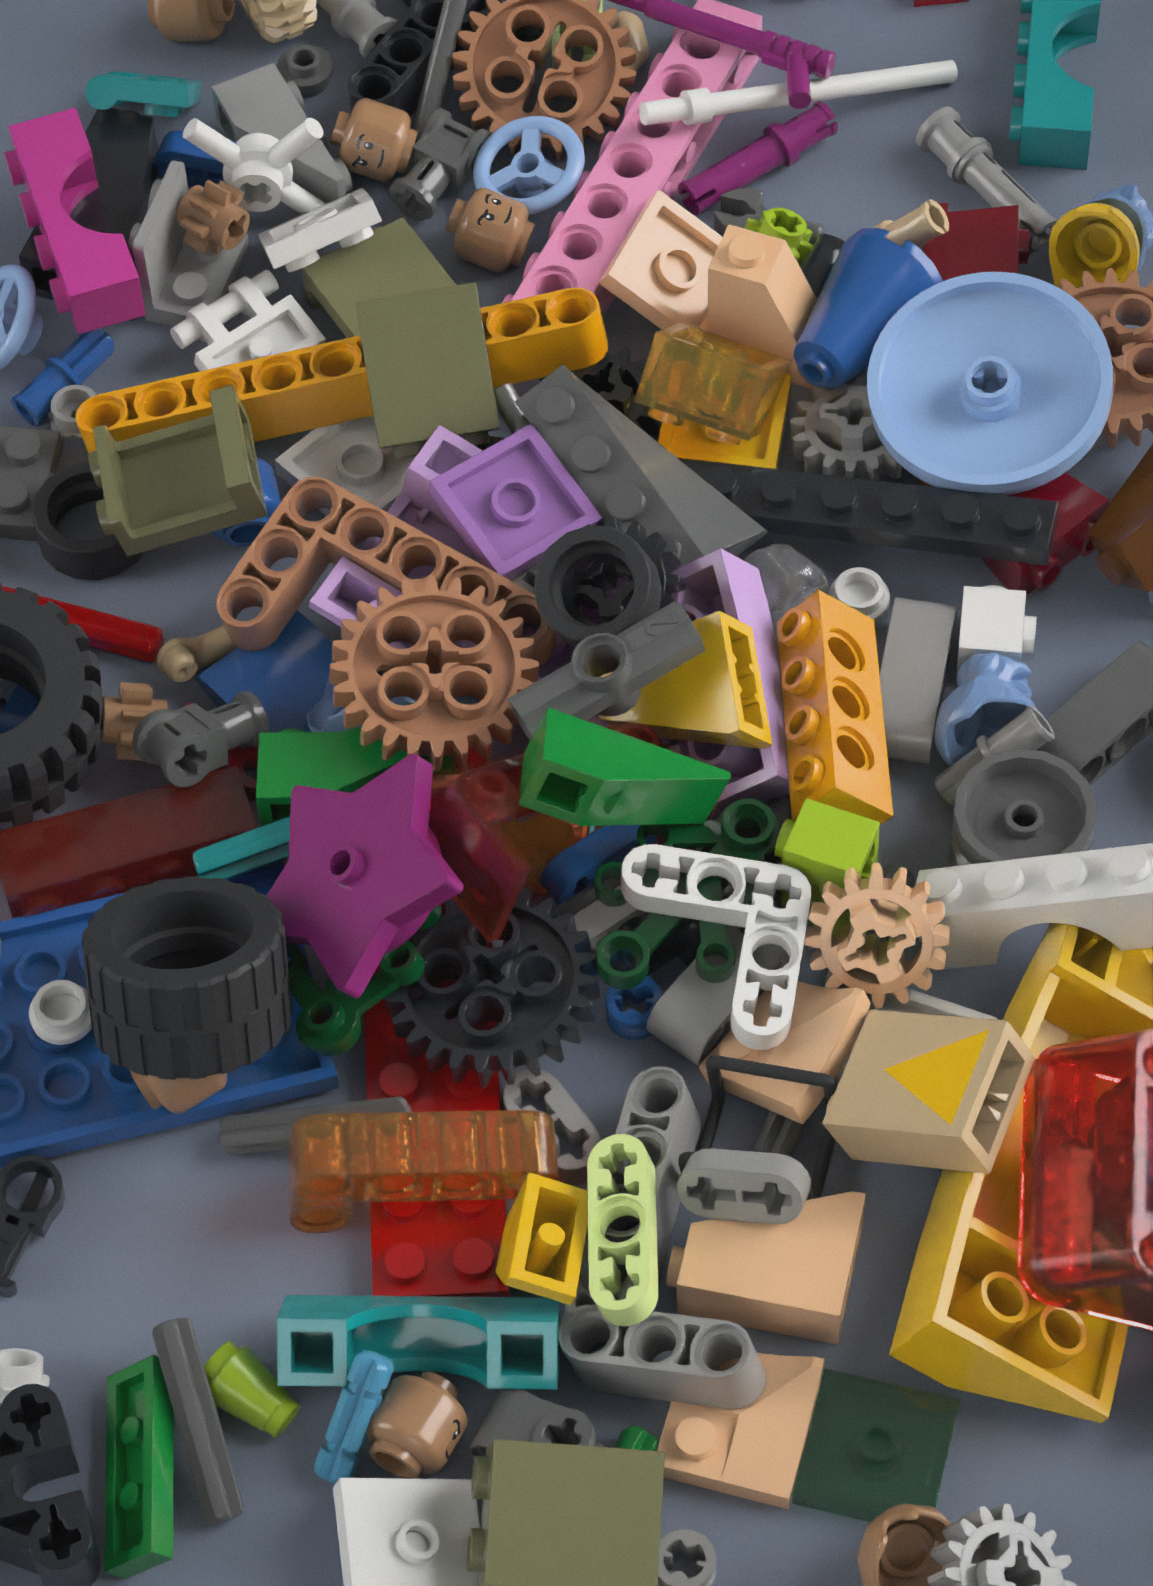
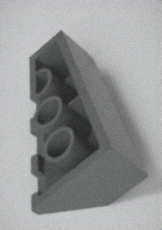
M564 364L515 401L530 424L534 425L601 515L602 523L606 526L608 518H615L621 525L623 532L626 533L630 524L634 520L638 521L646 529V538L657 531L667 542L664 552L673 551L680 559L681 565L677 569L720 548L737 557L768 533L766 529L581 381Z

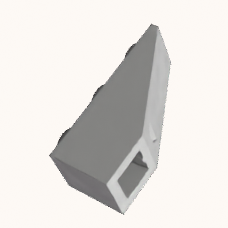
M274 63L211 86L217 125L224 137L229 140L238 141L241 137L252 133L268 134L281 140L307 119L305 104L298 86L294 81L286 83ZM323 130V137L292 160L291 164L293 167L292 181L327 204L345 196L347 191L352 190V181L344 161L340 157L333 159L329 154L328 141Z

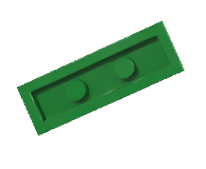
M151 1355L107 1376L104 1573L123 1579L130 1578L173 1559L174 1411L159 1358L156 1355Z

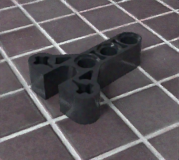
M403 0L404 4L410 8L349 78L348 88L351 112L355 103L363 98L403 110L410 117L416 112L444 0ZM485 0L467 1L460 31L475 32L469 23V13L474 11L487 16ZM498 0V1L502 4V3L505 2L506 0ZM524 26L518 29L514 36L520 41L532 42L542 36V32L534 26ZM457 40L455 52L467 51L458 44ZM452 60V64H451L450 71L454 68V67H453V60Z
M25 1384L13 1389L4 1398L0 1407V1560L38 1574L44 1586H91L98 1577L101 1564L91 1516L82 1490H76L40 1501L22 1499L31 1487L39 1483L80 1472L71 1432L56 1393L40 1384ZM35 1422H40L41 1429L38 1430L41 1441L39 1447H36L29 1426ZM60 1531L64 1532L68 1546H70L71 1556L65 1559H59V1549H61Z

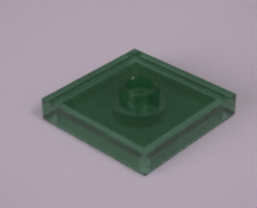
M824 1368L793 1491L792 1504L867 1522H872L887 1509L900 1504L930 1506L936 1509L961 1399Z

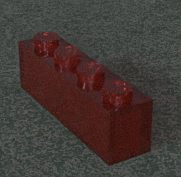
M238 766L209 773L203 780L193 786L183 788L169 784L0 831V877L12 919L23 916L29 917L74 904L126 893V891L132 888L152 884L158 880L199 876L193 858L196 850L257 828Z

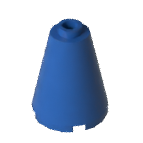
M862 228L845 241L794 349V359L798 371L808 383L817 387L834 389L842 386L868 368L873 347L893 315L922 291L943 282L934 263L918 246L908 240L902 246H899L885 239L890 231L881 228Z

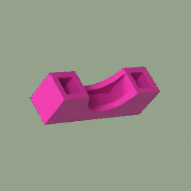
M76 107L8 126L13 150L3 152L12 185L24 184L26 192L18 194L27 227L39 226L42 234L34 237L43 271L55 270L57 278L49 280V284L59 315L70 312L77 334L145 316L146 312L139 276L123 234L96 232L77 224L70 218L77 204L88 194L99 188L91 148Z

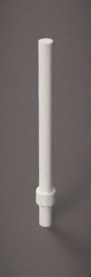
M953 60L829 76L828 79H810L811 102L953 83L957 80L958 70ZM787 82L710 93L707 88L684 90L676 98L641 102L639 116L643 125L681 120L685 125L709 123L712 121L713 116L789 106Z

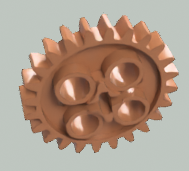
M485 0L487 16L471 11L469 13V23L475 32L459 31L458 44L467 51L454 52L452 58L453 67L463 70L453 75L454 89L467 91L459 98L461 111L477 109L471 117V126L474 131L490 124L489 132L493 133L503 125L519 118L545 116L560 120L571 127L580 138L583 148V137L587 134L595 141L602 143L604 140L602 121L615 127L619 126L620 113L614 106L626 107L631 93L623 87L636 85V71L626 67L636 62V50L631 47H622L629 41L630 30L628 27L612 29L617 22V9L614 7L599 13L601 0H586L585 2L582 0H506L502 4L498 0ZM558 25H563L566 27V30L561 35L554 49V69L548 68L545 71L535 107L531 113H525L523 108L528 103L536 87L535 69L541 70L544 67L554 31ZM524 26H534L543 33L539 39L532 42H523L514 36L515 32ZM584 45L592 48L596 54L588 61L579 62L569 58L567 52L574 46ZM505 76L515 77L522 82L521 87L511 93L500 92L493 85L498 79ZM560 95L567 96L575 102V106L571 110L563 113L550 110L546 104L551 98ZM542 133L540 150L542 151L543 147H550L556 161L561 160L563 144L557 138ZM522 136L509 142V155L514 156L520 150Z
M1113 268L1107 269L1104 282L1096 283L1093 276L1088 271H1084L1081 287L1075 288L1065 279L1060 280L1059 286L1060 289L1080 302L1100 326L1110 350L1113 366V397L1108 419L1101 434L1106 435L1110 449L1116 448L1119 434H1127L1133 444L1139 446L1141 445L1143 429L1148 428L1153 433V378L1141 376V374L1145 373L1153 374V281L1146 288L1138 286L1139 274L1138 271L1133 270L1125 283L1117 282ZM1137 325L1140 326V328L1131 329L1124 326Z
M428 575L425 590L420 591L415 590L408 578H403L401 595L394 597L384 587L378 588V607L376 608L360 600L357 603V621L343 619L341 623V638L343 640H333L332 660L335 662L330 664V684L336 685L333 687L334 707H346L344 709L343 725L346 729L362 725L360 744L363 747L381 739L383 741V760L387 761L400 749L407 752L406 757L413 753L419 757L421 755L429 756L434 772L440 771L443 757L446 755H452L461 768H466L468 750L473 748L485 759L491 758V737L509 745L512 742V724L521 726L511 710L507 699L534 684L533 682L537 681L539 661L531 659L534 654V639L521 638L524 624L522 617L504 621L507 601L501 599L490 606H486L484 604L485 587L483 586L476 588L469 596L461 594V579L457 577L450 583L447 591L438 589L434 575ZM467 640L477 645L471 648H461L453 643ZM395 641H405L413 646L406 649H398L388 644ZM484 669H488L491 673L487 674ZM381 671L383 676H380L377 672ZM429 671H437L439 674H432ZM466 695L475 697L480 702L467 705L461 704L455 699ZM403 696L409 697L416 702L403 706L397 705L390 700Z

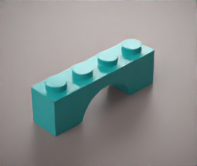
M1021 0L1020 14H1031L1030 22L1019 21L1016 55L1027 56V64H1015L1013 98H1024L1023 107L1012 106L1009 141H1020L1018 165L1087 170L1095 88L1070 77L1061 69L1057 60L1072 49L1096 42L1101 0Z
M286 1295L277 1316V1386L348 1387L350 1382L347 1376L354 1357L363 1350H370L389 1358L393 1363V1372L433 1371L457 1374L474 1379L487 1389H557L561 1365V1346L558 1340L561 1324V1302L549 1298Z

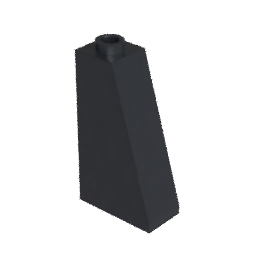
M112 107L104 110L97 109L85 134L91 148L99 188L88 194L77 204L70 218L77 224L96 232L123 234L128 247L133 226L136 223H142L147 214L150 191L157 177L154 159L158 151L153 117L141 115L132 110H120ZM36 226L19 255L21 266L33 278L36 296L54 300L49 280L57 278L54 269L46 271L42 269L34 243V237L42 234L39 226Z

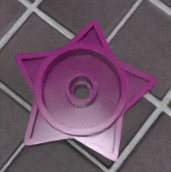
M414 753L353 793L301 785L294 786L291 792L289 861L268 892L267 897L273 901L274 907L278 908L283 916L286 943L311 945L335 987L354 999L362 995L382 957L410 939L424 923L431 909L458 895L464 887L461 880L442 857L436 835L428 826L433 765Z

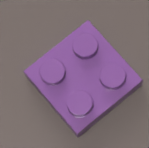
M532 423L435 477L429 483V495L479 563L508 580H512L538 565L548 547L565 533L582 528L588 524L600 526L602 521L601 515Z

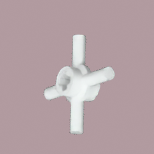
M193 118L186 125L183 131V138L223 163V179L225 183L244 193L239 203V206L252 212H264L275 208L281 201L302 215L326 204L292 181L293 167L291 161L323 137V129L315 119L307 118L281 140L268 134L252 133L241 137L236 144L197 118Z

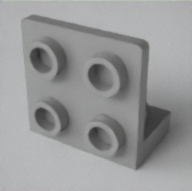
M173 160L170 162L163 179H157L153 183L149 195L147 214L142 223H136L133 226L128 241V249L131 257L134 258L140 280L146 312L145 320L171 327L185 320L186 312L196 305L205 303L208 306L229 293L228 287L236 281L250 250L247 233L232 250L222 248L218 255L211 251L204 255L182 242L188 230L179 226L176 214L182 197L188 191L184 163Z

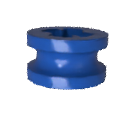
M646 976L641 984L625 990L608 986L605 994L606 1022L611 1031L619 1037L628 1040H643L652 1036L646 1029L647 1021L654 1006L663 995L662 989L655 980ZM629 999L636 1005L646 1001V1013L640 1015L634 1009L623 1013V1001Z

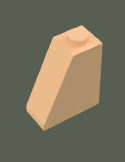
M728 225L708 267V353L716 351V353L710 355L714 360L729 357V360L720 363L740 369L792 375V384L812 389L815 386L808 383L798 371L794 359V349L817 298L786 240Z
M850 1191L806 1200L797 1218L783 1224L709 1219L691 1223L685 1248L673 1246L667 1271L666 1286L677 1288V1314L726 1320L743 1327L838 1345L864 1224L866 1194Z

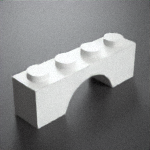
M1153 843L919 870L916 885L925 880L930 884V892L926 904L943 901L945 905L944 919L938 923L950 927L949 945L940 947L946 952V962L943 969L997 964L1000 945L1007 936L1023 927L1040 923H1062L1088 929L1106 938L1121 951L1153 947ZM920 936L918 939L922 943V936Z

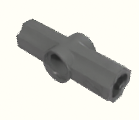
M674 601L618 635L596 633L586 637L577 644L572 653L570 663L507 700L524 733L531 741L548 707L585 721L597 714L607 717L626 713L636 705L641 695V688L703 653L705 647L688 614L680 603L677 604ZM613 672L612 674H610V675H608V676L601 677V676L604 675V674Z

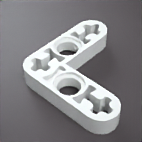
M656 844L642 845L629 852L622 863L621 892L625 900L634 908L645 912L745 928L732 1003L731 1030L740 1043L754 1050H769L782 1043L786 1039L791 1026L810 909L811 885L806 876L798 869L787 865ZM646 869L659 870V879H657L655 887L642 886V877H644ZM680 872L688 873L686 895L677 893ZM709 876H720L732 884L734 892L725 900L711 901L699 893L697 885L701 880ZM746 883L754 884L751 905L743 904ZM778 889L789 891V900L785 909L773 907V897ZM775 944L787 951L790 961L778 970H767L755 962L752 954L762 945ZM759 989L772 991L769 1008L770 1017L766 1026L753 1024V1014L756 1011Z

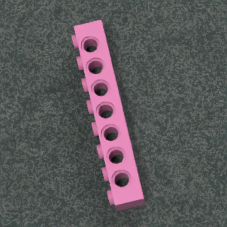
M697 0L693 7L694 9L762 31L761 15L716 0ZM675 27L672 42L664 54L659 52L653 59L645 86L641 92L635 91L630 96L625 107L623 121L617 131H609L605 136L600 148L599 160L591 172L584 171L576 185L574 200L566 212L560 211L555 216L549 231L548 242L541 253L534 252L529 258L524 270L523 282L515 295L508 294L502 303L566 288L579 287L588 289L596 295L603 318L615 295L600 285L599 281L647 200L659 189L674 201L678 194V184L687 179L726 115L713 116L711 122L695 125H685L682 120L643 125L639 116L640 103L676 98L684 90L707 88L710 93L741 89L759 60L757 54Z

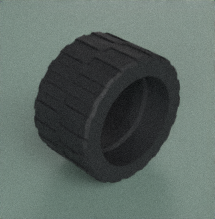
M196 876L158 880L152 884L132 888L126 891L125 894L114 897L103 905V909L94 913L88 921V927L83 931L81 940L92 1034L101 1053L107 1054L109 1060L118 1066H125L131 1069L132 1072L144 1076L151 1075L157 1076L160 1079L176 1080V1078L200 1079L220 1073L222 1075L260 1059L266 1051H271L281 1041V1036L288 1031L291 1024L292 1006L283 916L280 910L274 907L271 899L262 893L255 892L254 888L242 883L236 884L227 879L215 877L210 879Z

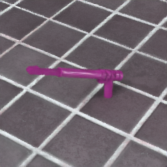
M607 0L643 12L645 17L756 53L761 58V63L786 71L788 100L790 106L795 109H804L812 101L809 74H815L816 77L828 79L835 65L836 54L833 51L827 49L822 51L821 47L812 44L808 46L806 42L797 39L793 41L791 37L779 36L778 33L770 30L763 32L670 0Z

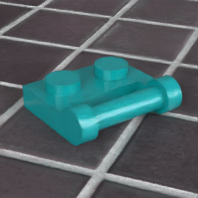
M111 71L91 78L86 84L84 91L87 102L93 108L99 110L109 109L115 105L130 101L145 103L144 114L178 117V114H185V108L200 103L202 80Z

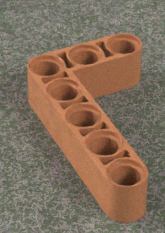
M307 477L298 481L288 491L222 585L216 597V609L231 642L238 648L246 651H260L269 647L279 637L328 564L336 565L342 556L401 591L402 579L408 578V573L413 568L429 565L434 567L430 575H434L439 590L447 591L455 577L461 579V594L469 596L479 586L485 587V596L487 597L484 601L486 606H490L501 599L507 601L504 621L522 617L524 623H533L540 626L534 635L527 637L534 639V654L531 659L539 661V666L546 663L556 648V634L539 613L534 593L332 481L321 477ZM326 508L331 510L324 519L310 522L305 520L306 516L316 509ZM365 538H382L381 543L373 549H356V546ZM284 557L296 559L295 563L284 571L271 570L272 565L279 559ZM427 577L422 579L408 578L416 591L425 590ZM253 606L262 608L261 612L249 621L236 620L237 615L243 609Z

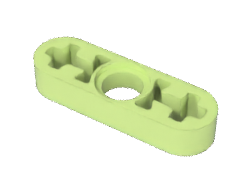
M615 1134L597 1143L590 1152L587 1162L589 1292L606 1321L617 1326H632L645 1320L653 1312L658 1301L656 1173L653 1162L639 1139L628 1134ZM630 1160L632 1165L625 1167L624 1186L628 1194H619V1188L612 1174L618 1171L620 1161ZM622 1216H633L640 1220L638 1231L629 1240L616 1243L605 1239L606 1230L615 1219ZM616 1264L626 1265L627 1273L634 1286L628 1288L626 1299L620 1301L616 1300L613 1294L620 1292L621 1272Z

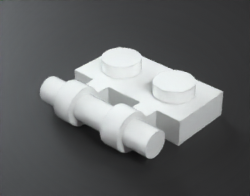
M264 270L251 279L243 276L229 285V293L208 306L205 303L196 305L186 312L185 320L170 329L173 340L181 349H184L198 339L207 343V347L195 353L194 364L199 371L319 345L326 341V338L291 294L273 306L268 302L266 297L279 289L276 278L269 270ZM240 313L251 318L231 332H228L223 325Z

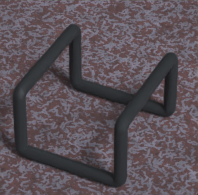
M718 1055L709 1057L706 1060V1070L712 1100L697 1151L712 1148L724 1106L725 1091L720 1069L823 1087L826 1107L829 1099L837 1089L835 1079L824 1073ZM826 1128L812 1176L810 1192L806 1200L820 1198L836 1141ZM688 1151L679 1155L678 1164L681 1173L686 1162L695 1152Z

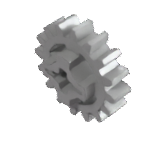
M858 375L854 385L846 386V384H843L829 392L815 386L812 388L813 402L799 400L797 403L798 417L791 418L790 425L795 461H804L805 472L817 474L822 471L824 475L880 481L879 476L884 473L895 479L901 477V465L887 451L874 427L870 414L865 375Z
M1002 1504L991 1510H988L986 1506H982L963 1515L961 1520L946 1526L942 1530L947 1542L932 1548L930 1556L943 1566L942 1571L927 1577L928 1585L1078 1586L1069 1580L1063 1579L1061 1570L1066 1568L1072 1560L1070 1555L1055 1556L1051 1550V1546L1057 1537L1055 1531L1052 1529L1038 1535L1034 1531L1036 1515L1029 1511L1014 1518L1010 1504Z

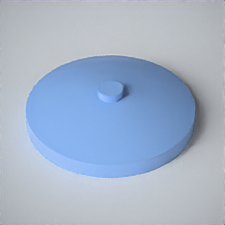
M979 272L954 277L933 285L909 300L893 315L880 333L873 347L867 372L870 414L881 442L892 457L909 473L934 487L997 495H1011L1028 491L1054 480L1071 469L1086 455L1100 436L1108 419L1113 397V366L1110 350L1100 326L1087 309L1070 294L1046 281L1009 272Z

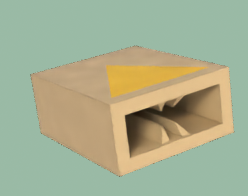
M869 1010L860 1034L852 1044L850 1058L837 1089L829 1099L822 1124L852 1160L990 1174L1035 1057L1007 1020Z

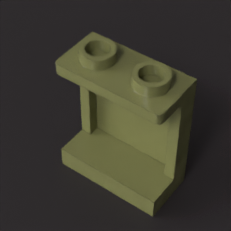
M403 217L383 227L372 229L374 234L371 237L346 248L340 247L332 252L319 255L320 258L317 261L302 268L307 303L313 310L323 306L346 338L360 335L355 302L456 286L455 282Z
M476 282L355 302L379 448H392L394 459L416 456L439 425L474 446L490 443L488 432L500 430Z
M233 385L209 391L213 414L119 442L113 439L106 425L93 428L96 451L89 452L88 459L97 486L103 488L104 499L96 501L99 522L107 537L111 535L116 536L127 556L268 516L250 419Z
M494 1439L487 1445L486 1456L475 1455L471 1497L472 1499H482L483 1507L481 1528H470L466 1557L467 1571L478 1572L477 1586H658L665 1452Z

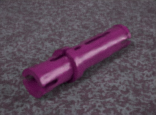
M818 101L809 109L783 124L773 122L764 128L763 136L688 180L680 182L678 184V193L680 195L687 192L690 194L681 199L683 204L691 214L698 216L705 209L721 201L722 194L743 188L780 165L789 167L799 160L800 153L827 137L837 134V122H832L829 125L826 124L827 121L835 118L834 114L825 103Z

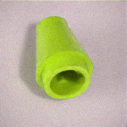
M229 1340L220 1346L204 1365L215 1406L263 1432L266 1431L275 1439L288 1428L300 1411L301 1405L291 1398V1395L283 1386H277V1379L248 1345L240 1349Z

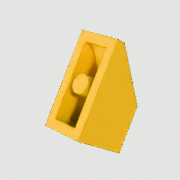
M528 1172L506 1218L495 1273L505 1285L572 1305L576 1298L588 1227V1190Z

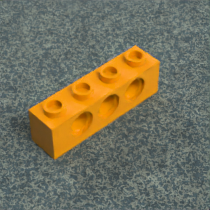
M818 589L797 607L787 611L776 622L792 819L796 821L805 799L808 798L879 821L881 826L893 817L874 619Z

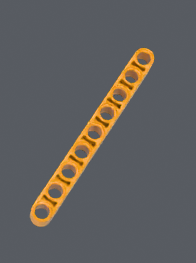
M579 287L566 288L480 308L493 389L508 383L516 384L547 377L563 364L570 371L587 368L602 360L608 351V339L596 295L588 289ZM358 335L98 394L90 397L80 405L76 411L75 420L89 453L96 451L93 431L95 427L106 425L113 439L119 442L213 414L209 391L233 385L250 419L254 442L374 416L361 336Z

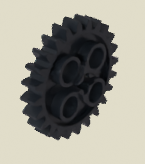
M497 885L491 900L483 901L477 888L471 887L468 895V904L460 906L453 897L445 901L447 913L441 915L433 926L423 931L417 930L407 940L415 946L424 959L425 969L423 974L416 982L408 986H400L385 997L389 1016H393L391 1020L397 1039L406 1038L408 1052L412 1058L426 1053L425 1057L429 1072L433 1074L442 1069L447 1063H450L453 1082L458 1084L466 1076L469 1069L477 1071L480 1086L486 1087L493 1071L501 1070L504 1079L509 1085L515 1083L516 1067L525 1065L534 1076L541 1075L539 1057L544 1054L561 1063L564 1060L560 1041L563 1039L577 1044L582 1042V1033L578 1022L594 1021V1009L590 1000L600 998L598 978L595 977L598 974L596 970V954L589 953L591 947L587 931L576 932L575 918L571 912L557 917L554 899L551 897L542 901L534 908L530 889L524 888L515 901L507 900L503 885ZM493 941H508L505 945L498 948L485 947ZM409 959L401 961L396 968L403 966ZM442 980H458L449 987H434ZM536 982L551 983L541 990L526 989ZM484 1022H500L498 1026L491 1030L482 1031L475 1029Z

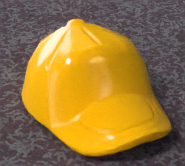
M1089 203L1070 210L1052 227L1049 239V258L1056 287L1059 288L1060 280L1062 279L1069 281L1075 288L1081 287L1084 271H1088L1096 283L1104 282L1108 268H1113L1117 282L1125 283L1132 271L1137 270L1140 254L1138 236L1134 225L1121 210L1104 203Z

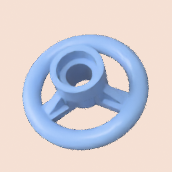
M529 116L513 120L493 132L479 149L473 166L476 190L487 188L499 194H502L500 192L504 190H515L518 198H509L526 205L529 215L546 211L559 204L576 187L584 169V148L575 131L560 120L545 116ZM542 133L557 138L564 145L567 152L565 171L555 167L549 160L544 158L540 150ZM522 136L521 151L514 156L511 165L490 175L492 162L499 150L508 142Z
M15 264L0 267V370L6 367L16 354L24 356L30 353L36 346L43 328L42 315L35 311L36 289L33 278L24 267Z

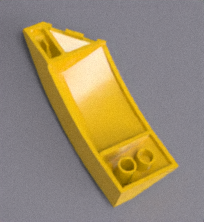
M1050 923L1003 1017V1020H1007L1034 1055V1063L990 1174L942 1170L918 1244L889 1355L950 1388L1102 1423L1110 1415L1133 1306L1066 1269V1266L1076 1253L1056 1238L1060 1229L1074 1216L1093 1233L1095 1231L1077 1210L1069 1212L1061 1202L1063 1193L1034 1158L1026 1153V1148L1033 1141L1039 1144L1036 1137L1051 1125L1060 1123L1064 1128V1132L1095 1168L1103 1166L1109 1173L1111 1180L1108 1184L1139 1221H1142L1147 1226V1229L1141 1236L1133 1235L1136 1241L1129 1246L1135 1256L1145 1265L1153 1238V948L1121 951L1109 940L1088 929L1069 924Z

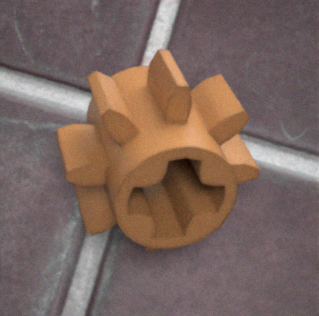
M208 180L204 187L201 185L191 187L182 197L176 214L179 226L188 230L182 242L204 255L208 251L218 255L222 248L225 250L235 248L244 238L250 222L249 213L246 209L239 206L244 193L223 181L215 184Z
M120 682L119 697L103 696L102 698L103 730H101V743L115 744L114 754H117V760L143 761L135 753L132 745L134 731L138 723L149 713L159 709L168 710L167 700L152 699L153 689H150V684Z

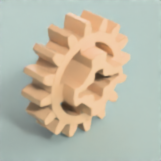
M873 863L869 878L861 879L859 874L851 867L845 871L844 888L841 889L837 884L830 881L824 884L822 897L826 904L812 902L808 919L815 925L806 927L804 942L806 946L817 948L811 953L809 964L811 969H829L825 982L826 988H838L842 983L849 988L858 987L863 989L865 993L872 995L875 1009H882L885 994L894 993L902 1004H906L909 1002L910 985L912 983L925 991L931 987L932 974L929 968L943 970L946 962V952L940 947L949 945L950 927L938 924L945 916L943 901L926 904L930 892V884L926 880L911 888L906 885V868L900 867L893 878L889 879L883 878V870L880 863ZM848 908L851 924L840 927L839 934L834 936L833 927L839 916ZM874 929L880 938L889 936L888 941L880 942L875 934L866 936V931ZM922 936V943L918 952L906 964L904 948L915 945L916 938Z

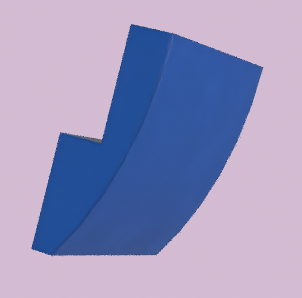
M297 610L279 637L269 647L260 651H246L237 647L199 674L195 680L217 708L231 703L232 698L237 693L245 690L253 692L260 700L267 714L270 732H280L291 728L311 732L306 717L324 695L330 673V664L335 662L332 660L333 643Z

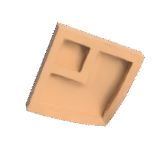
M798 981L790 1030L782 1043L769 1050H754L740 1043L735 1038L732 1030H730L700 1064L699 1069L707 1084H709L706 1060L711 1056L718 1055L824 1073L836 1079L850 1054L853 1042L859 1035L871 1003L865 991L858 987L843 989L826 988ZM764 991L759 996L756 1011L753 1014L754 1025H767L770 1017L769 1008L772 991ZM720 1069L725 1092L801 1124H804L825 1096L823 1087Z
M757 1353L766 1372V1385L762 1394L752 1404L743 1408L725 1409L671 1401L657 1451L665 1452L664 1478L789 1510L816 1405L825 1359L815 1356H784ZM731 1359L724 1362L717 1371H725L734 1367L740 1359Z

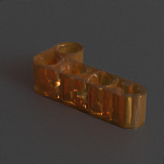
M533 1110L317 1114L301 1118L291 1128L287 1155L291 1226L299 1231L315 1234L340 1230L350 1222L354 1202L516 1199L528 1172L559 1181L553 1118L546 1113Z

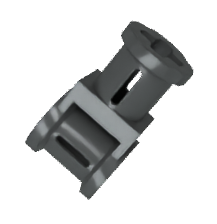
M442 108L437 109L427 121L420 139L413 146V167L404 178L396 179L391 184L389 189L391 200L398 206L400 211L410 218L418 221L431 219L437 210L436 202L446 189L457 194L469 178H473V166L476 155L492 133L483 128L474 131L452 120L451 112Z
M245 690L237 693L232 698L231 703L207 712L196 703L174 711L167 709L154 710L138 723L133 734L132 745L135 753L143 761L153 765L159 764L163 775L173 785L184 788L200 782L210 771L228 765V750L246 743L253 747L258 746L259 733L270 732L267 714L260 700L253 692Z

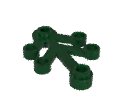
M745 798L727 806L722 810L717 820H706L704 824L640 825L636 834V848L642 845H649L644 840L646 837L660 835L667 841L663 846L675 848L713 847L708 853L765 862L764 858L775 850L780 833V824L776 815L766 804L756 799ZM741 829H751L758 834V837L743 838L738 836L736 832ZM607 862L601 865L595 873L594 893L596 898L606 906L618 907L627 903L621 889L610 890L602 884L610 878L621 880V862ZM646 869V873L642 877V886L655 887V883L659 879V870ZM680 872L677 893L686 895L688 873ZM709 876L704 878L697 885L699 893L708 900L722 901L721 879L723 877ZM746 883L743 904L751 905L754 884ZM651 913L634 932L619 930L606 935L600 941L597 948L596 970L600 979L606 985L620 990L631 989L641 984L649 971L650 955L685 918ZM698 920L701 944L696 952V971L707 982H724L732 976L736 961L735 949L727 940L726 924ZM738 927L739 930L744 934L745 928ZM710 954H719L727 960V963L723 966L714 967L707 964L704 958ZM625 960L630 962L634 969L621 972L612 969L611 965L616 961Z
M441 904L431 909L418 931L428 929L438 921L442 912ZM406 941L395 950L385 954L379 963L381 970L372 975L362 995L354 999L339 991L329 975L322 992L306 972L308 960L297 944L286 943L287 959L291 958L288 962L290 992L302 1007L296 1022V1033L299 1040L308 1050L324 1056H337L351 1049L361 1034V1015L400 986H408L416 982L423 974L425 962L411 942ZM409 959L403 966L396 968L401 961Z

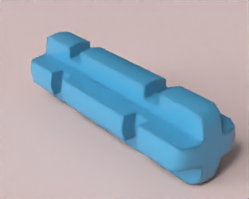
M363 1350L354 1357L347 1376L350 1383L348 1388L343 1387L325 1434L327 1444L326 1446H321L314 1464V1471L318 1477L328 1480L333 1484H336L339 1478H353L360 1460L359 1448H364L368 1439L366 1430L371 1416L379 1408L383 1399L380 1395L381 1390L387 1388L394 1370L393 1363L389 1358L370 1350Z

